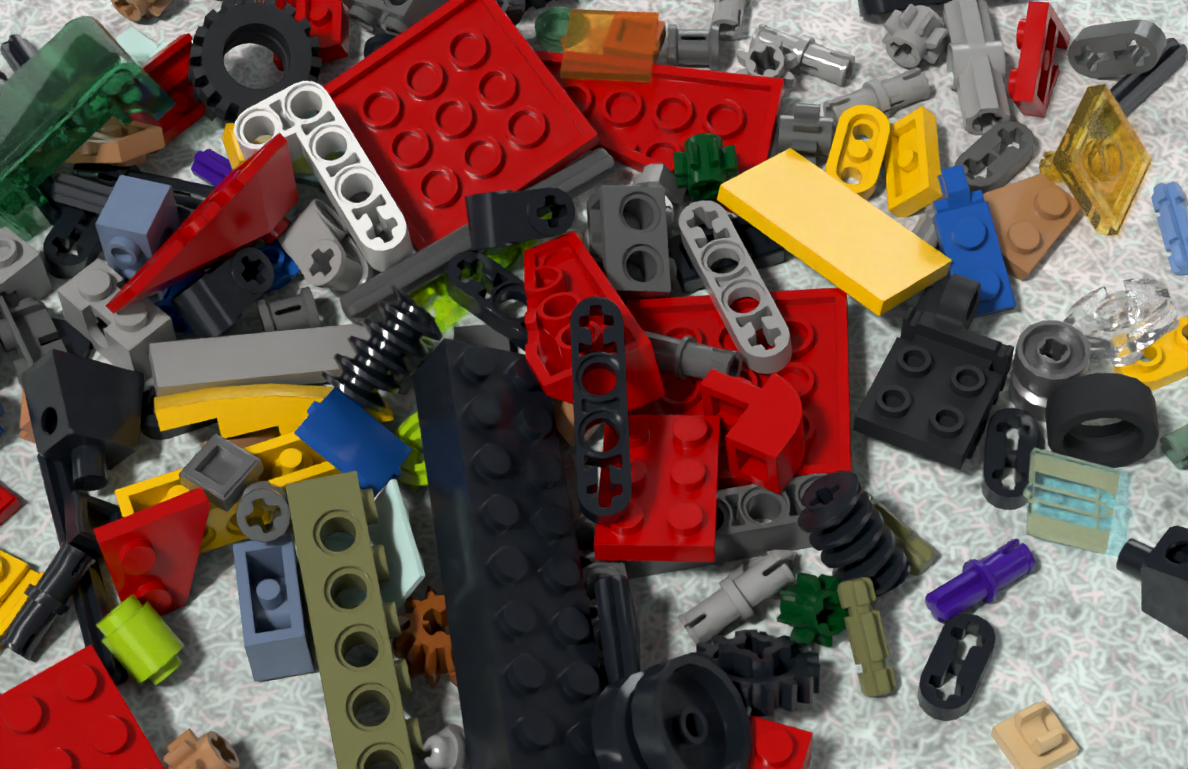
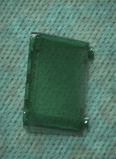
M81 16L66 23L51 40L0 86V229L5 226L8 227L25 242L34 238L42 230L33 218V210L36 204L42 207L48 199L38 189V186L112 116L127 127L133 121L129 116L131 114L147 112L158 121L176 104L170 95L118 39L93 16Z

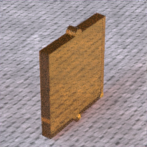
M570 9L566 36L560 39L561 48L564 50L560 70L561 78L651 82L654 55L660 52V42L657 40L659 13Z

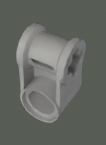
M314 199L278 236L280 245L294 260L304 275L305 280L316 287H329L338 298L373 278V268L366 261L340 216L328 204L319 199Z

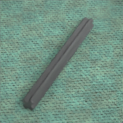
M597 148L526 190L548 187L559 188L566 192L571 199H574L612 177L616 172L615 161L604 148ZM541 207L536 210L538 219L551 212L550 208ZM468 223L343 294L340 298V303L345 316L353 324H358L364 318H369L380 311L376 305L379 300L392 304L398 301L390 287L392 284L408 295L446 273L452 257L460 252L472 251ZM483 249V250H475V251H478V252L481 253L482 251H484V250H486V249Z

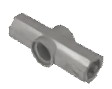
M952 0L944 4L942 14L944 28L948 31L945 35L948 43L946 56L947 73L953 72L954 77L953 85H950L951 90L957 89L965 131H970L975 135H984L996 124L1010 121L1011 117L1004 86L1006 74L1004 47L1001 40L994 39L986 1Z

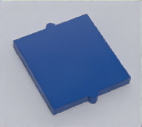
M335 387L321 403L314 401L307 409L309 416L294 432L295 435L340 472L346 473L357 470L360 488L362 490L372 488L374 498L391 479L397 480L402 474L399 467L413 451L385 426Z

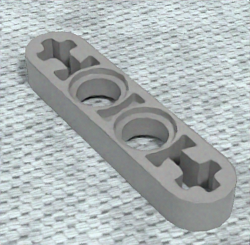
M702 200L691 203L680 213L678 222L683 245L738 352L741 353L742 360L746 366L757 373L769 374L778 372L786 367L792 356L788 326L724 208L713 201ZM705 224L709 229H713V241L707 244L706 236L699 225ZM723 258H730L739 263L736 269L729 273H716L710 269V266L715 261ZM743 297H752L760 302L756 309L747 313H737L730 308L735 300ZM762 328L763 335L768 344L775 347L765 350L761 344L757 345L755 331Z

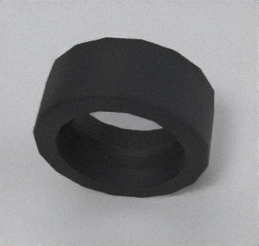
M1094 373L1079 376L1059 385L1047 398L1045 408L1047 443L1053 455L1065 464L1081 468H1119L1145 458L1156 447L1159 436L1156 401L1150 387L1137 378L1119 373ZM1099 418H1117L1122 420L1118 423L1103 426L1081 424L1085 421Z

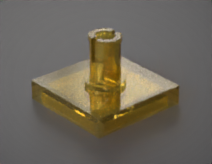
M1102 84L1087 87L1057 150L1047 151L1043 154L1045 159L1040 160L1039 170L1040 173L1055 184L1065 182L1095 231L1105 236L1118 235L1152 159L1108 86Z

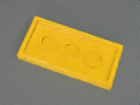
M792 148L724 182L719 188L717 200L877 316H881L948 275L952 263L950 258Z

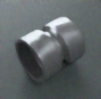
M1042 320L1029 325L1020 334L1016 344L1013 360L1014 367L1009 382L1010 400L1015 408L1025 410L1037 421L1046 422L1045 408L1050 394L1059 385L1075 377L1087 374L1091 351L1090 344L1084 334L1073 325L1058 320Z

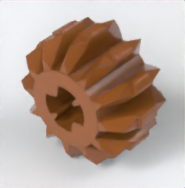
M428 585L425 591V600L420 601L408 597L404 604L406 614L397 615L401 637L394 638L392 642L394 654L399 659L406 658L411 679L425 672L426 683L433 689L440 680L441 674H448L449 681L457 687L444 595H437V592Z

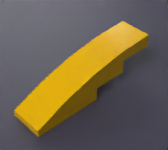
M274 383L209 387L154 397V407L160 432L217 418L221 436L225 439L278 426L279 434L282 436L296 431L309 416L307 409L314 401L321 403L334 387ZM381 396L386 404L383 412L363 408L380 423L394 420L392 409L386 397Z

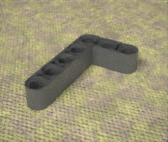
M815 473L793 477L780 495L756 484L718 490L715 562L595 560V553H587L583 550L594 548L596 524L588 520L583 514L576 516L573 521L603 684L607 685L597 602L592 601L596 599L595 584L599 578L609 575H624L627 579L765 556L767 551L774 549L794 551L811 548L812 546L809 542L811 533L802 531L798 526L797 519L805 508L802 505L801 499L805 490L815 480L827 474ZM756 519H768V520H771V522H769V523H760V522H757V521H754V520H756ZM631 595V602H632V609H633V617H634V624H635V632H636V639H637V647H638V654H639V662H640V630H639L638 621H637V617H636V612H635V608H634V603H633V599H632V595Z

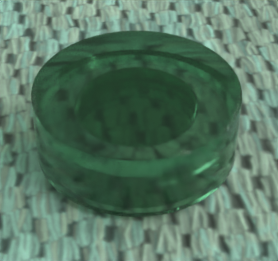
M555 7L541 13L535 21L536 41L542 48L550 52L564 53L572 51L580 46L585 38L584 19L577 11L570 8Z

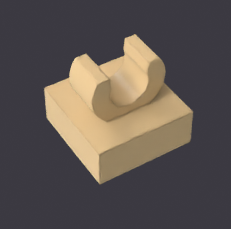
M1044 700L1015 713L1014 716L992 728V738L1014 769H1054L1077 757L1079 747Z

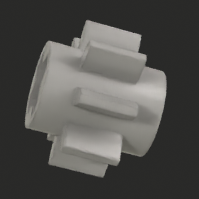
M909 4L904 13L895 9L883 25L888 32L882 39V43L886 44V51L890 58L901 66L909 68L920 66L924 59L934 64L946 47L941 41L948 31L943 28L940 16L929 7Z
M756 36L754 37V46L750 48L748 53L737 51L738 62L746 68L738 70L736 73L784 79L785 86L795 88V76L786 70L793 69L798 65L796 53H789L783 56V43L780 37L774 40L772 44L762 42ZM770 63L775 64L776 71L767 69L763 75L758 74L757 68L766 69Z

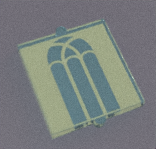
M1034 448L1030 452L1029 484L1023 490V495L1028 498L1026 535L1103 555L1119 556L1121 549L1126 543L1127 521L1132 517V511L1127 508L1128 472Z

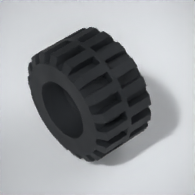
M227 0L222 2L218 13L212 9L205 16L203 26H198L193 38L188 61V83L193 85L192 96L196 104L203 103L205 105L204 115L211 121L216 117L223 120V129H225L226 123H235L238 116L246 109L295 83L302 81L318 83V76L322 66V58L318 57L320 49L318 37H310L311 24L306 18L298 22L294 18L297 9L288 3L281 10L274 7L276 0H264L263 4L255 3V0H242L241 4L237 5L233 0ZM242 44L262 45L270 49L279 58L284 69V77L279 83L269 88L252 89L236 82L226 70L224 65L225 54L232 48Z

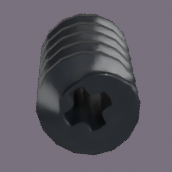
M393 284L390 287L399 302L396 305L382 300L376 303L384 317V321L381 323L369 318H364L362 321L370 338L364 340L351 335L347 339L356 353L355 357L350 358L338 353L334 355L333 358L342 373L336 376L324 371L321 372L326 381L362 408H368L377 412H383L386 408V404L378 392L379 390L391 394H397L400 391V386L392 373L396 372L405 376H412L415 372L407 355L410 354L419 358H426L429 355L428 349L421 337L424 336L440 341L443 337V333L435 321L436 319Z
M851 471L830 473L815 480L805 490L801 499L802 505L805 508L797 519L798 526L802 531L811 533L809 542L812 548L822 551L820 554L822 563L828 568H833L832 576L840 579L839 584L854 578L869 577L873 583L875 596L878 597L897 588L906 580L911 572L912 563L907 560L902 546L895 541L892 530L884 524L880 511L873 507L870 495L862 489L856 474Z

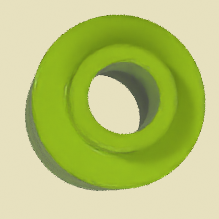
M134 594L120 603L96 624L98 629L104 634L101 642L137 684L149 678L154 685H157L183 663L177 656V653L184 647V644L149 602L142 605Z

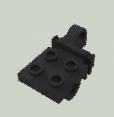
M953 273L944 291L928 286L925 288L916 307L909 306L903 317L901 336L896 338L855 415L854 431L958 470L961 469L966 458H972L984 433L992 405H996L999 393L1005 387L1014 352V346H1007L1000 341L968 330L978 310L981 282Z

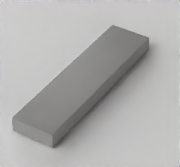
M363 323L149 343V360L156 396L161 397L220 386L268 383L304 385L328 382L321 375L322 371L336 376L342 373L333 358L336 353L350 358H354L356 355L347 339L352 335L368 340L370 335Z

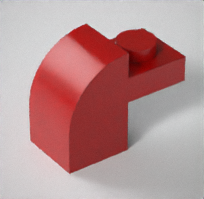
M711 369L700 383L704 415L720 416L721 428L729 431L725 436L730 474L780 495L800 468L805 456L806 446L802 404L797 391L788 381L775 373L771 375L761 389L744 378L732 377Z

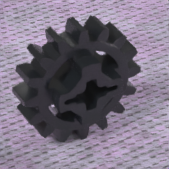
M740 630L735 632V638L733 639L715 635L713 636V644L699 642L696 644V652H689V654L708 658L726 672L741 694L746 711L751 716H773L774 708L779 707L786 711L794 712L797 708V702L810 704L813 702V694L820 691L821 664H819L818 653L808 652V644L806 643L791 645L790 636L783 635L775 639L768 637L767 632L760 631L758 633L757 630Z

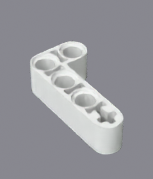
M313 81L295 83L251 106L238 116L235 121L234 133L244 159L246 160L265 144H253L255 139L263 135H272L273 138L280 132L288 142L291 162L304 156L366 261L373 269L383 272L412 255L413 247L404 216L330 95L320 84ZM307 111H320L313 118H300V116ZM331 152H345L339 159L333 161L324 159ZM359 192L371 194L369 198L359 203L349 201L354 194ZM380 221L386 237L390 240L389 242L384 243L380 237H376L373 226Z

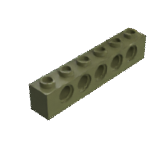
M357 470L285 484L337 769H371L373 765L382 761L392 762L400 769H415L412 756L424 754L418 718L405 719L401 697L413 694L406 658L393 660L390 639L401 637L395 601L382 603L378 583L379 581L390 579L384 545L371 546L368 525L379 523L373 489L360 490ZM338 532H346L355 537L354 543L344 551H331L324 546L326 540ZM348 588H357L366 593L365 600L359 606L345 609L334 603L341 591ZM358 645H369L378 652L375 660L364 667H354L345 661V657L353 647ZM368 703H380L389 709L387 718L379 725L365 726L356 720V715L360 708Z

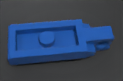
M962 164L941 169V174L937 178L943 199L933 201L935 215L932 221L941 253L952 260L948 279L955 273L981 282L979 305L974 318L1014 309L1016 303L988 202L984 201L981 190L969 191Z

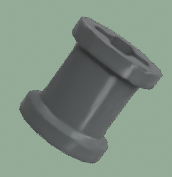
M668 24V66L709 65L711 70H718L719 25L711 24L709 29H678L676 24Z
M309 286L301 288L299 295L268 303L264 298L256 300L264 332L321 327L315 301Z
M259 481L252 483L244 489L242 498L238 502L236 513L237 523L242 533L251 540L268 542L277 539L285 532L289 526L291 514L288 497L282 487L273 485L269 481ZM263 498L267 506L276 504L279 506L273 511V522L264 524L260 516L250 518L249 515L254 511V500Z

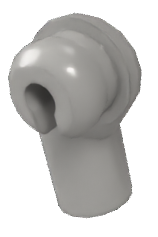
M451 723L439 733L430 736L425 744H423L424 754L418 755L421 766L424 769H461L467 760L464 729L459 725Z

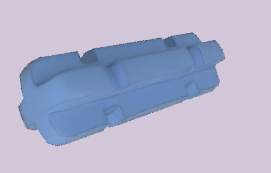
M1173 181L1167 184L1161 182L1153 189L1152 203L1155 212L1160 213L1157 221L1165 249L1172 254L1168 257L1171 271L1175 275L1188 274V208L1182 203L1185 201L1182 187L1177 182Z

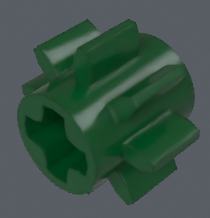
M710 133L694 135L685 141L684 152L673 153L677 188L688 187L689 195L695 199H716L720 185L739 175L735 146L728 145L724 147V141L718 135Z
M800 572L797 574L798 584L789 587L787 590H780L779 594L782 597L780 601L781 614L776 619L777 622L794 627L790 634V641L806 643L808 646L814 641L818 645L831 647L833 642L832 636L846 629L844 617L849 616L848 608H841L838 592H836L840 582L839 578L824 574L817 578L815 575Z

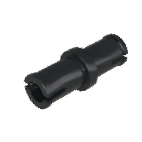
M64 540L35 586L31 583L24 591V594L28 596L3 636H0V643L29 661L33 658V653L58 615L62 618L65 617L70 609L65 604L90 566H93L96 561Z

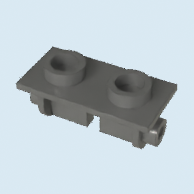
M0 296V312L2 315L0 320V343L5 353L12 350L16 351L19 359L12 361V365L18 382L23 389V372L51 349L67 352L61 339L41 346L43 343L59 338L56 327L43 302L37 301L33 297H28L21 300L17 307L8 309L3 296Z

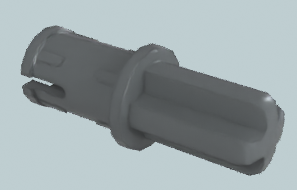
M644 331L652 343L658 368L674 372L675 377L680 380H687L689 377L704 379L711 369L732 377H740L742 356L738 351H729L699 344L697 338L689 335L681 340Z

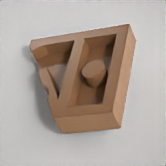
M105 114L20 143L24 163L27 164L116 163L117 166L125 167L143 163L147 160L146 154L165 148L162 127Z
M1042 173L983 194L984 201L988 202L1007 274L1023 282L1084 206Z

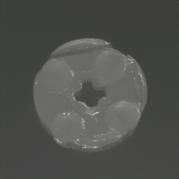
M1151 278L1123 280L1126 290L1108 295L1106 287L1103 286L1086 294L1069 308L1063 321L1073 325L1084 334L1090 344V360L1110 359L1114 366L1130 365L1141 359L1144 354L1143 348L1153 344L1164 334L1178 327L1180 323L1179 316L1167 287L1161 281Z

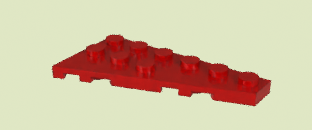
M534 50L597 132L600 143L590 150L594 151L597 148H604L613 157L614 161L642 173L644 167L649 164H665L674 173L673 153L684 152L685 141L694 135L703 133L720 136L724 141V147L728 145L735 146L739 175L771 158L785 92L784 79ZM717 198L713 199L714 202L720 204L725 211L730 212L736 216H739L732 210L727 208L725 205L720 203L717 200Z

